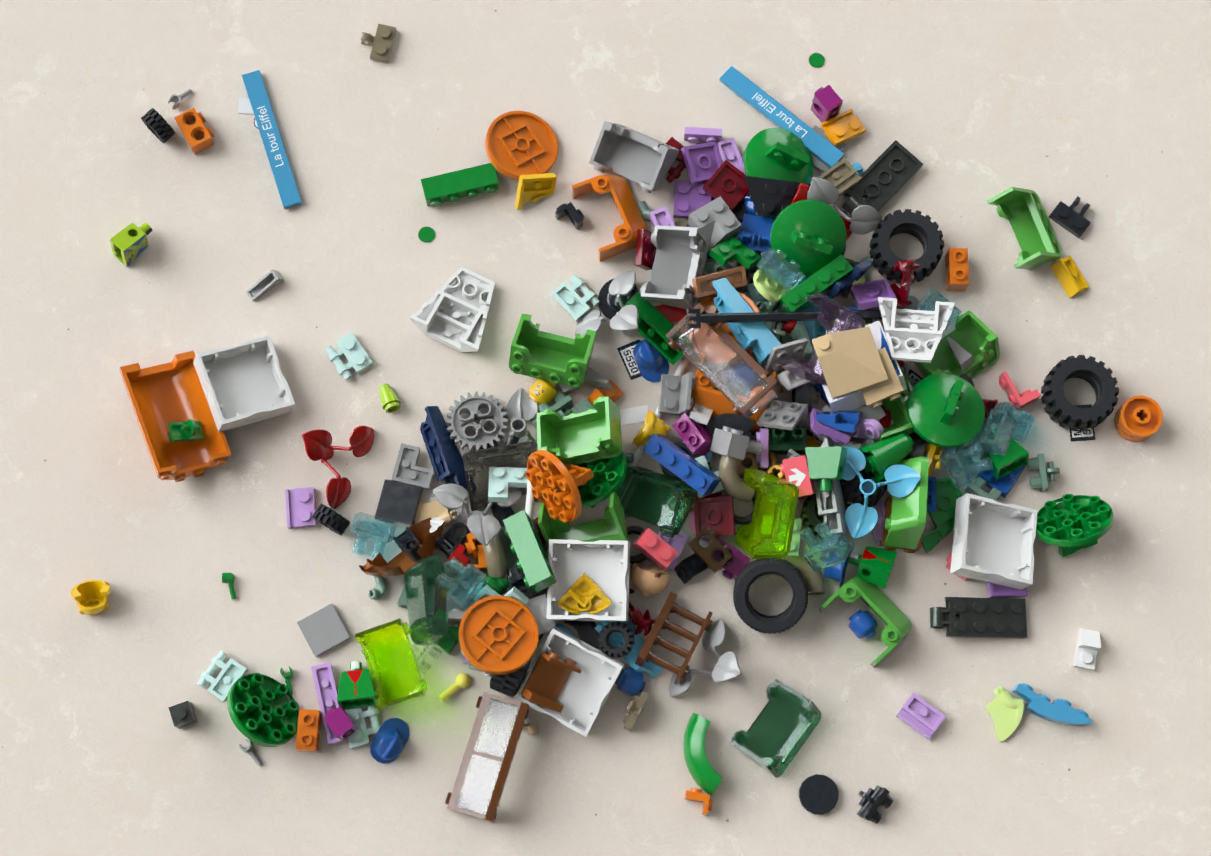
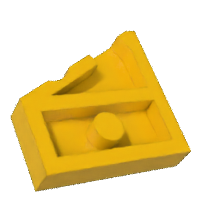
M554 173L520 175L515 208L521 210L523 209L522 205L530 201L535 203L542 197L553 194L557 176Z

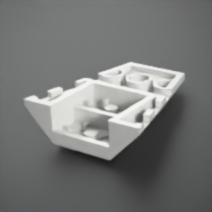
M461 267L445 282V285L440 290L438 289L434 293V296L428 302L421 306V309L416 314L414 313L410 317V320L426 336L459 352H478L495 282Z
M878 297L891 360L931 363L955 303L936 301L935 311L896 309L897 298Z

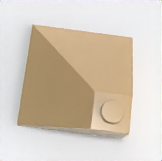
M870 327L829 333L812 339L832 400L888 381Z

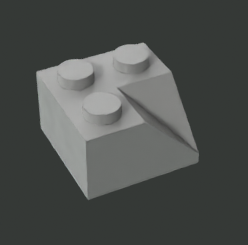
M721 196L689 214L688 225L689 227H698L707 238L708 253L712 248L730 237L738 236L741 230L740 222Z

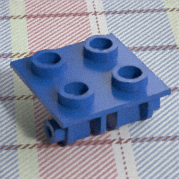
M744 214L741 231L738 233V240L753 251L773 253L770 244V233L776 218Z

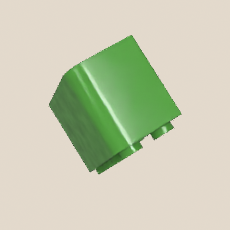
M522 313L511 344L510 370L516 374L543 379L573 388L582 386L593 353L596 331L587 329L583 336L577 333L575 339L539 331L540 324L536 323L534 325L531 322V315Z
M601 396L593 402L594 408L588 409L585 412L571 413L564 417L553 409H546L543 412L536 413L538 450H546L552 453L565 466L569 463L579 465L621 455L623 450L620 408L609 397Z

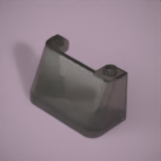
M530 441L474 450L463 455L471 511H483L489 504V467L527 468L529 456L538 450L537 442ZM520 488L522 495H526L527 488ZM534 497L535 502L540 501L539 499Z

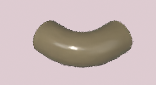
M722 455L719 465V478H721L722 487L730 496L740 501L750 502L754 496L755 487L752 483L744 482L739 478L740 459Z
M497 534L487 546L482 544L488 575L493 578L503 577L507 574L505 553L500 536Z
M784 556V559L795 565L804 576L808 595L825 594L823 574L814 562L806 557Z

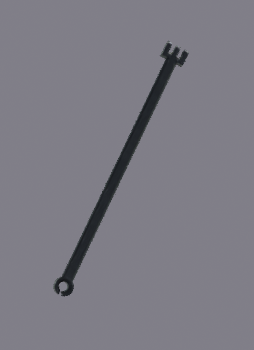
M686 309V313H693L692 317H686V321H694V324H687L686 329L701 328V323L880 319L882 321L880 310L700 314V309Z

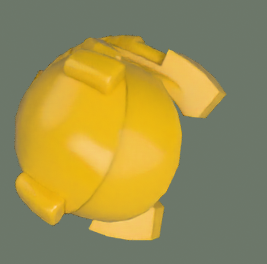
M648 410L643 426L633 438L632 444L638 447L640 445L646 446L653 434H662L668 438V431L671 430L670 425H666L665 421L657 418L654 412Z
M92 579L79 583L72 588L71 596L77 602L80 614L95 616L109 609L108 595L111 593L108 582Z

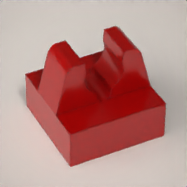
M461 544L458 545L448 558V561L455 560L465 567L471 562L465 555L467 553L466 548Z

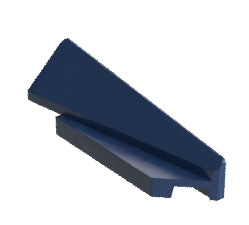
M425 407L427 416L425 422L421 423L420 431L437 482L445 480V484H458L464 487L468 493L474 492L476 490L474 482L455 445L454 439H450L451 433L447 432L448 426L439 407Z

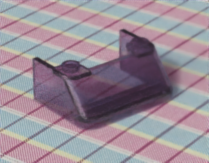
M821 293L806 297V300L821 308L818 313V322L827 329L824 335L865 327L862 317ZM815 355L812 362L807 359H801L798 362L793 359L777 362V365L802 379L827 386L817 355Z

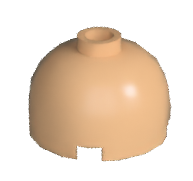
M644 563L633 564L631 581L634 587L640 590L639 594L650 597L651 594H659L667 588L671 578V574H668V571L661 570L652 565L643 567Z

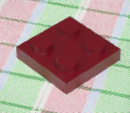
M727 160L723 162L702 188L714 199L721 196L731 211L749 192L744 181V176L746 175Z
M732 496L693 499L696 536L704 528L708 531L712 529L718 536L736 535Z

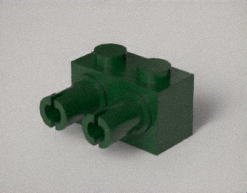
M795 426L794 430L767 428L769 429L768 453L774 451L776 455H787L788 451L792 449L799 455L806 454V428Z

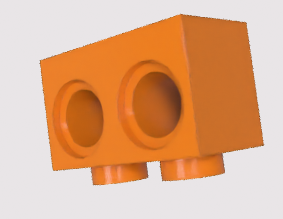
M194 107L174 117L194 154L214 145L212 140L215 137L210 127L206 128L204 126L205 118L201 112L197 113ZM190 121H196L194 124L188 125ZM200 135H203V136H204L203 139H201V140H196L198 136H200Z
M949 248L945 255L946 291H966L969 286L968 248Z
M299 709L296 738L297 751L319 753L321 711Z

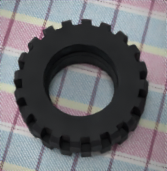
M905 209L904 212L896 210L893 215L889 213L884 217V220L878 223V227L874 230L869 247L871 249L869 253L870 257L873 258V266L879 267L878 272L881 275L886 274L887 280L892 281V279H895L900 284L903 277L902 271L894 272L893 270L898 261L907 260L896 256L889 244L891 237L900 233L913 235L923 246V255L916 259L914 263L921 266V268L913 271L914 281H923L925 276L929 277L933 270L936 269L943 255L944 241L941 240L943 237L942 231L937 230L939 225L936 221L932 223L929 215L923 216L921 215L922 212L918 210L915 213L911 212V209Z
M1078 355L1076 358L1075 356H1069L1066 360L1062 359L1052 368L1043 381L1041 401L1042 404L1046 403L1044 410L1046 414L1051 413L1050 419L1053 422L1059 421V426L1063 428L1066 425L1070 426L1069 430L1076 431L1078 428H1080V431H1086L1088 428L1093 429L1097 427L1113 412L1118 402L1116 396L1119 394V388L1115 387L1118 382L1116 377L1112 378L1111 376L1113 371L1110 368L1106 369L1104 367V362L1100 361L1098 363L1095 361L1096 358L1092 356L1088 359L1085 358V355ZM1070 378H1080L1088 382L1095 391V404L1090 408H1079L1072 405L1064 394L1063 386L1065 381Z

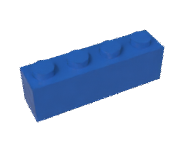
M653 434L643 451L703 496L711 495L721 481V478L662 434Z

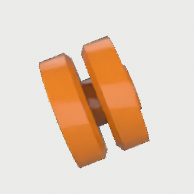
M1144 395L1134 396L1117 410L1114 418L1115 429L1125 440L1142 442L1151 437L1160 428L1163 420L1162 409L1150 397Z

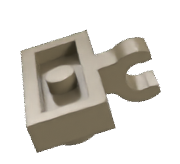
M378 24L375 37L369 33L362 32L361 44L372 46L370 60L383 63L389 62L397 31L396 27Z
M642 691L641 695L636 694L633 702L630 701L627 709L631 713L627 712L622 721L625 723L624 729L632 731L644 709L643 707L649 694Z

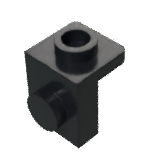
M571 202L567 205L564 203L556 209L555 217L557 220L567 215L577 230L583 226L584 216L580 209L576 210Z
M694 553L682 560L674 568V571L681 581L686 584L709 567Z

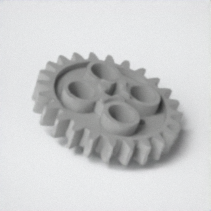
M476 391L472 397L468 392L466 399L462 395L460 396L461 402L454 400L456 407H449L452 413H447V418H449V420H446V425L449 426L447 432L451 433L450 439L456 438L455 445L462 443V450L468 446L469 452L473 448H476L477 453H479L480 448L487 452V446L494 449V442L500 444L498 437H505L503 432L507 431L508 428L505 426L508 424V419L505 418L507 412H502L504 405L498 406L499 399L494 402L492 401L493 395L485 398V392H483L482 396H479ZM481 408L488 409V412L486 414H482L479 412V410ZM463 413H468L470 417L467 419H463L460 417V415ZM474 420H478L480 424L477 425L476 422H474ZM490 425L494 427V429L492 431H486L484 427ZM472 430L476 434L474 436H467L465 433Z

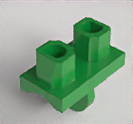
M189 419L183 422H170L168 424L169 431L167 432L169 442L203 441L205 435L202 432L201 421Z

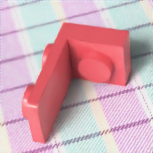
M1006 371L999 376V384L1003 390H1006L1009 395L1008 400L1012 406H1015L1016 410L1037 401L1041 396L1037 389L1032 392L1029 389L1019 396Z

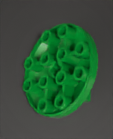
M768 128L758 132L746 145L743 164L747 176L811 183L814 172L811 153L803 141L794 133L781 128Z
M801 200L787 206L776 217L771 228L770 244L773 254L784 268L800 275H813L843 253L846 244V228L841 216L830 205L818 200Z
M939 373L925 377L913 388L907 402V414L913 429L925 441L939 447L954 448L970 442L978 434L984 422L985 409L980 394L968 381L956 375Z
M623 452L619 456L577 465L591 469L594 475L586 484L577 486L582 507H595L598 503L609 498L610 494L615 493L626 477L628 467L627 459Z
M1065 494L1062 498L1047 501L1044 504L1045 506L1037 512L1036 534L1044 542L1058 546L1059 554L1065 557L1078 550L1098 544L1097 539L1104 536L1113 525V512L1109 504L1101 500L1099 496Z
M252 673L240 677L231 686L227 696L230 717L237 729L251 741L252 745L279 747L289 742L295 736L298 727L299 705L292 695H288V688L285 684L279 683L269 676Z

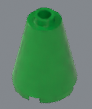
M899 434L860 447L858 450L864 454L866 459L865 472H871L873 475L871 479L874 481H882L885 478V470L892 465H898L913 450V441L910 436Z

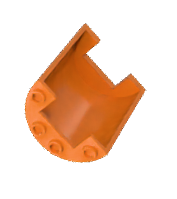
M194 350L175 354L170 363L143 369L140 368L139 363L122 366L119 369L157 477L161 480L181 482L190 476L200 477L205 474L204 471L226 464L227 459L232 455L224 432H218L193 364L195 359ZM189 419L201 421L202 432L205 435L203 441L169 442L167 432L169 431L168 424L170 422H183Z

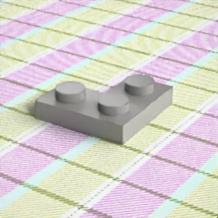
M401 443L391 480L421 486L423 489L430 490L434 470L416 466L420 447Z

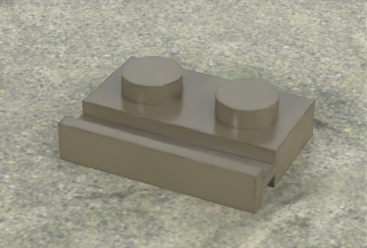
M846 158L818 177L836 186L839 196L862 179Z

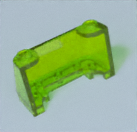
M745 468V484L750 488H756L752 524L739 526L736 531L735 543L753 559L784 558L788 555L791 548L799 489L788 480L758 469Z
M397 619L355 634L357 643H360L363 649L361 651L365 655L375 688L374 693L375 696L379 697L375 700L377 709L381 712L389 711L425 696V691L428 690L425 679H421L408 634H410L408 623H403L402 619Z

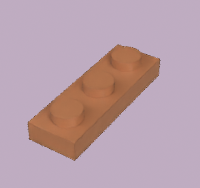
M745 266L692 278L695 297L700 298L717 293L714 286H712V282L722 278H726L734 288L747 285Z

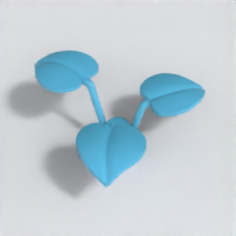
M844 447L847 448V455L842 479L852 480L857 475L861 481L860 491L865 494L864 506L860 503H854L845 512V522L852 537L859 538L868 534L877 524V510L873 507H867L868 496L874 494L877 487L888 485V492L895 497L901 498L909 495L914 490L921 477L911 467L892 465L884 472L887 481L876 483L872 479H864L859 472L866 465L864 454L856 448Z

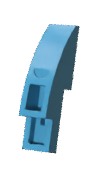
M1019 683L1012 691L1028 702L1025 710L1045 720L1073 726L1088 725L1092 722L1086 712L1074 709L1069 701L1061 698L1055 699L1050 703L1048 697L1043 694H1036L1028 684Z

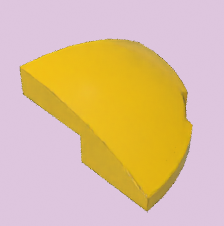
M584 572L556 604L570 613L589 612V614H594L604 610L612 602L602 589Z

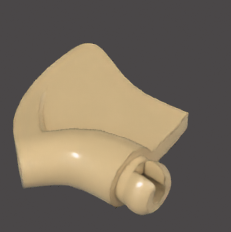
M435 500L429 503H419L415 522L419 523L430 517L439 518L444 521V529V527L453 523L459 517L456 510L449 512L447 508Z

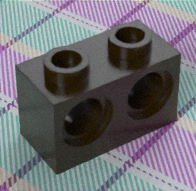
M704 528L688 543V546L716 574L732 559L731 553L733 551L725 543L722 545L717 540L719 536L712 529L708 531ZM702 538H708L711 544L708 547H702L699 541ZM721 552L724 555V559L717 562L713 559V554Z

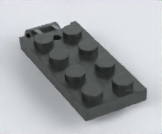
M895 140L861 175V181L843 194L845 197L849 196L850 198L844 203L842 208L851 216L853 210L861 205L872 206L878 212L923 166V163Z
M945 597L946 608H930V628H946V637L1027 638L1025 599Z

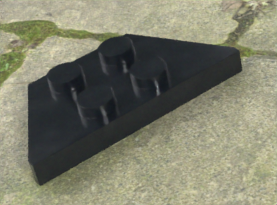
M744 176L750 199L754 204L753 208L756 216L776 218L783 209L792 204L800 182Z

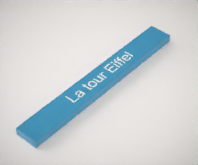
M733 66L720 77L721 83L778 128L788 130L797 135L810 153L829 168L837 164L844 157V153Z
M260 70L243 74L242 78L283 207L286 209L302 204Z

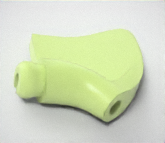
M1000 686L994 690L997 697L985 709L994 720L998 740L1004 741L1018 727L1022 719L1024 703L1023 699L1013 698L1008 691L1004 690V687Z

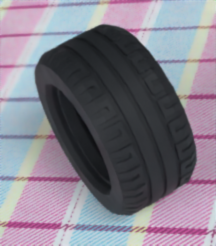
M762 557L747 564L739 573L734 585L733 602L740 619L751 629L765 634H776L789 630L801 620L807 609L808 588L804 576L791 562L778 557ZM774 574L781 576L790 584L793 590L791 604L784 612L778 615L767 616L761 614L753 608L749 601L748 592L750 586L757 578L763 575Z

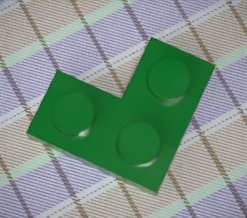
M733 236L712 248L709 256L721 265H725L735 259L748 270L757 265L761 260L758 254Z

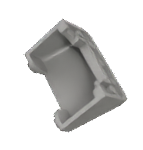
M604 121L589 163L594 165V169L603 173L605 170L612 171L639 183L642 186L641 190L652 193V191H657L680 150L626 126Z
M655 225L654 232L651 234V242L657 250L650 282L646 281L641 286L640 295L646 301L682 309H693L698 304L699 298H696L694 295L692 278L703 276L708 253V240L698 227Z

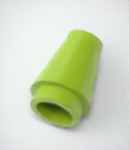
M389 384L381 385L379 392L383 410L386 413L396 412L400 409V400Z

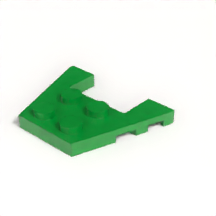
M954 478L937 479L936 512L927 511L936 529L922 535L921 544L926 554L954 529L956 499L963 496Z

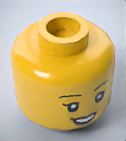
M537 379L529 388L531 393L529 397L538 405L549 403L557 394V390L554 388L557 384Z

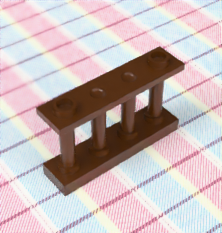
M670 592L637 656L635 664L642 667L645 661H651L676 674L677 677L674 684L678 685L680 679L685 680L689 669L686 667L704 631H709L713 623L710 620L713 613L709 611L706 619L678 606V603L675 602L678 595ZM669 613H676L702 626L698 635L670 622V619L667 618ZM661 628L664 630L668 629L694 642L690 651L661 638L662 635L659 634ZM659 645L685 658L682 667L680 668L654 655L653 651H651L652 646Z

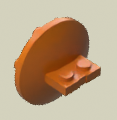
M537 450L529 456L527 471L525 472L527 479L533 487L531 489L533 496L545 504V508L552 519L557 518L564 523H569L580 516L582 503L577 486L586 484L589 479L594 477L591 469L570 463L565 466L552 453L546 450Z

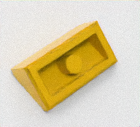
M1071 256L1060 259L1051 266L1052 271L1069 298L1090 288Z

